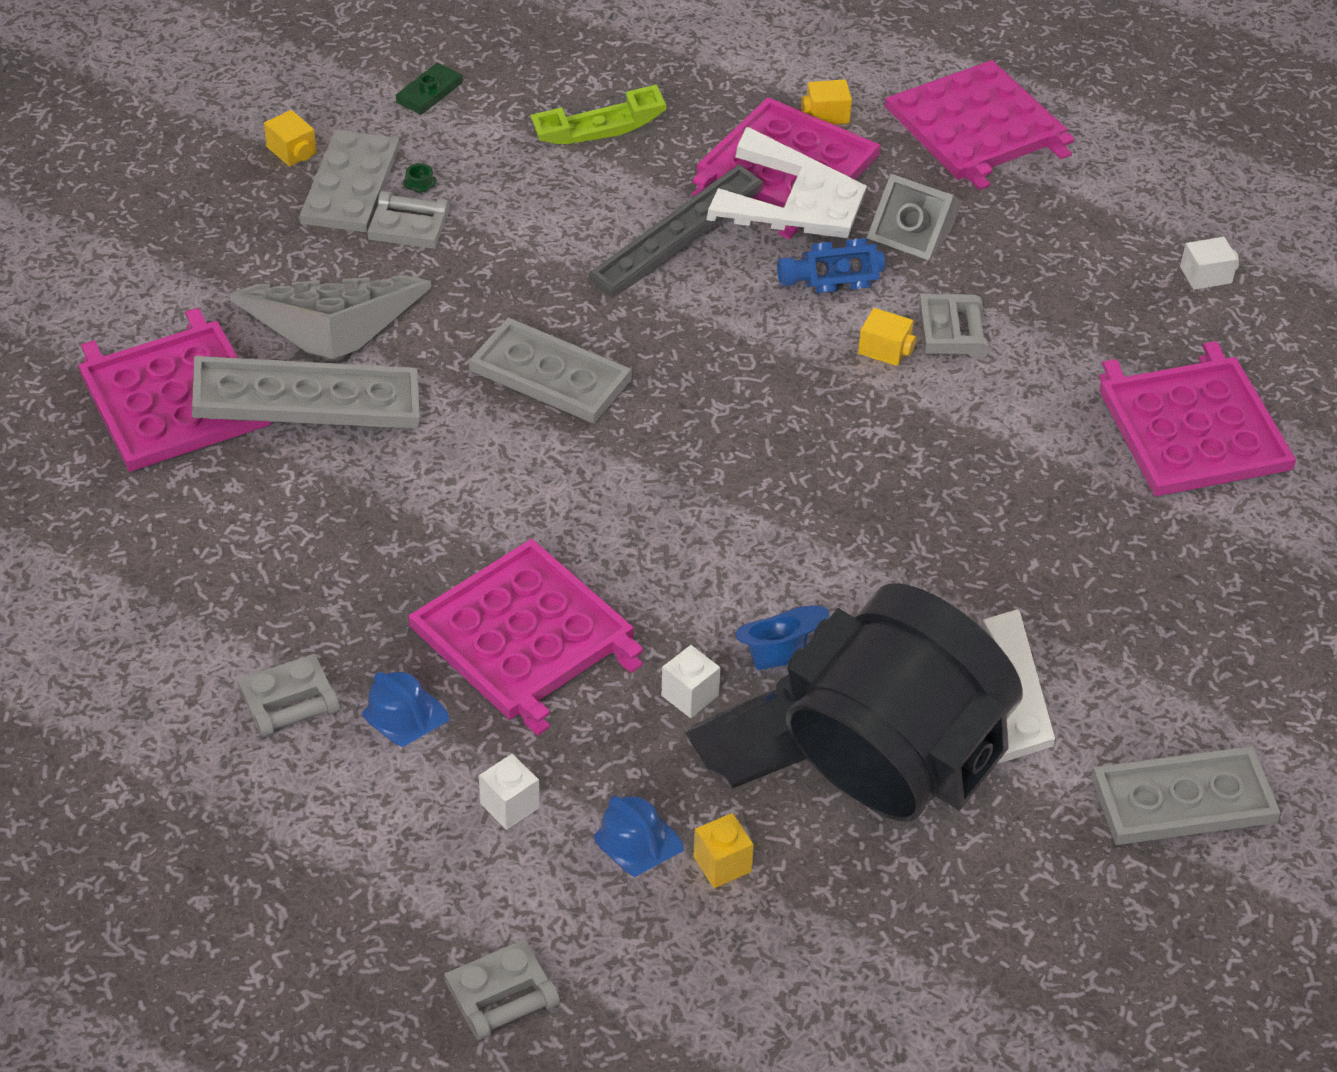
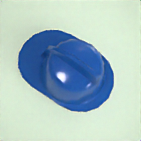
M817 605L791 609L768 619L750 622L739 627L735 632L736 639L741 643L748 644L753 664L757 670L788 665L795 651L800 648L803 649L807 645L808 634L815 631L823 619H829V611L825 607Z
M380 671L375 674L374 683L369 692L368 706L362 712V715L372 727L393 743L404 747L450 721L446 709L423 689L420 682L413 675L405 672L384 674Z
M614 795L609 800V806L605 810L601 828L594 834V840L600 849L633 877L684 851L683 843L675 831L659 817L653 805L641 797L629 796L619 798Z

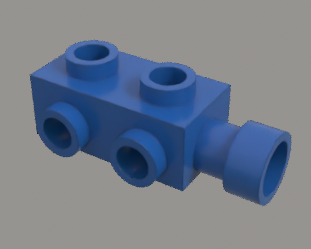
M866 238L846 240V247L833 249L832 242L811 244L812 251L802 253V260H794L793 257L779 258L777 260V275L781 287L796 285L797 281H805L806 287H816L817 293L838 291L837 284L850 283L851 290L871 288V281L880 279L879 272H884L885 270L883 252L877 251L876 244L867 245ZM852 259H857L860 263V268L857 272L850 268V261ZM818 262L826 266L824 275L817 273L816 265Z

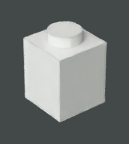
M1219 237L1186 243L1180 267L1194 290L1232 283L1235 270L1239 267V258L1237 252L1232 250L1226 238Z
M690 645L662 667L661 696L689 718H692L719 696L720 667Z
M513 754L479 775L480 804L506 830L540 808L539 779Z

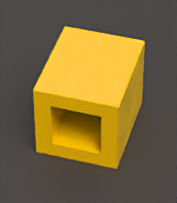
M846 79L807 82V95L801 97L802 112L833 125L850 124L852 98Z
M289 110L264 122L267 148L289 167L300 161H306L311 156L317 154L314 129L293 110Z
M873 307L860 330L858 354L899 366L904 355L911 356L916 344V336L912 335L914 320Z
M733 813L695 828L693 857L713 888L752 872L754 844Z

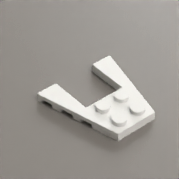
M746 127L737 146L735 157L796 175L797 179L784 208L718 188L708 209L707 220L715 221L716 216L734 218V224L750 226V221L772 223L771 229L784 230L786 225L804 227V233L848 238L867 186Z
M1014 610L984 619L981 628L994 639L1008 656L1020 677L1023 689L1021 703L1007 719L1009 749L997 763L999 764L1053 747L1055 737L1020 611Z

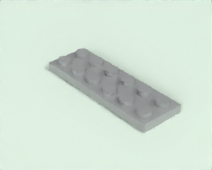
M194 356L192 418L419 429L420 410L417 368Z

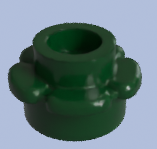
M424 163L410 165L406 169L405 179L403 180L405 188L408 190L412 189L418 193L428 191L429 187L433 188L437 182L436 177L433 176L432 168Z

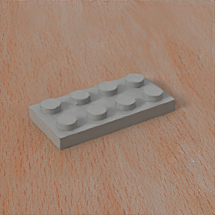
M334 130L300 213V224L368 232L378 205L380 192L384 190L400 148V138L348 130Z
M507 318L469 360L470 371L593 424L596 423L632 380V369L511 318Z
M1253 746L1093 767L1091 775L1115 845L1273 824L1278 822L1281 814Z

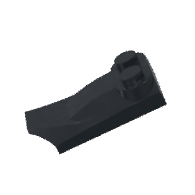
M789 675L779 680L776 684V690L703 720L685 732L705 766L723 775L732 788L807 759L794 742L786 724V713L794 704Z

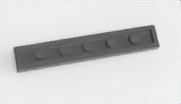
M738 164L589 272V280L611 297H615L725 218L716 216L715 221L707 220L708 209L718 188L752 198L763 190V181Z

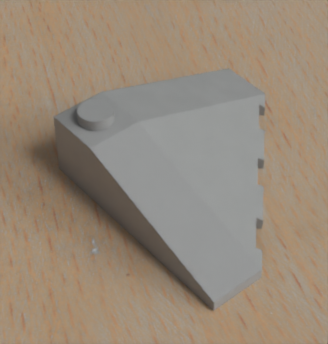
M401 275L392 276V281L375 280L370 282L368 277L342 279V284L326 283L320 285V280L292 282V287L276 286L270 288V284H256L230 293V300L307 353L322 356L323 360L333 362L343 360L346 354L359 350L426 293L431 288V281Z

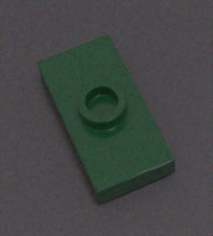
M436 63L396 94V103L422 115L463 83L462 74Z

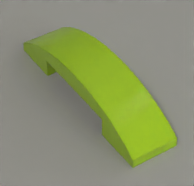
M656 84L625 92V103L567 117L562 107L530 116L540 141L555 144H571L619 136L633 131L666 110V103Z

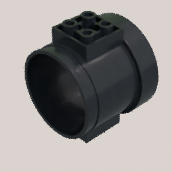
M892 583L880 587L855 617L837 608L829 619H823L818 624L809 643L803 649L800 648L795 651L787 667L794 704L786 713V724L791 737L800 751L834 786L884 817L910 822L916 820L922 814L926 804L933 800L935 796L959 811L962 809L1009 749L1007 719L1021 703L1023 689L1020 677L1008 656L994 639L970 617L945 600L923 589L906 584Z

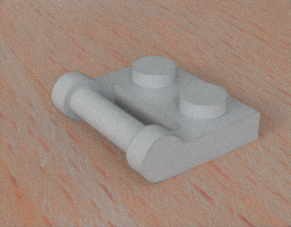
M382 190L379 195L377 209L368 229V239L435 249L449 213L450 202L448 199L438 198L437 201L394 196L393 192ZM391 209L402 210V211H410V212H417V213H424V214H431V215H434V216L431 217V216H426V215H416V214L395 212V211H391Z
M920 294L919 310L925 354H968L970 357H986L988 355V340L984 338L981 313L983 312L981 297L963 294ZM958 312H963L964 315H967L969 336H961Z
M315 654L237 679L239 689L261 738L274 734V729L317 714L327 712L330 715L340 711L336 693L331 688ZM317 694L319 695V697L290 706L288 708L270 714L267 713V711L312 697Z
M525 939L444 974L445 983L477 1041L491 1036V1030L545 1007L546 1010L560 1005L559 995L554 984L546 977ZM533 986L535 989L532 993L484 1014L481 1010L479 1011L480 1008Z

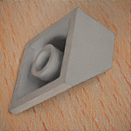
M890 174L867 239L930 261L951 231L962 201L949 193Z

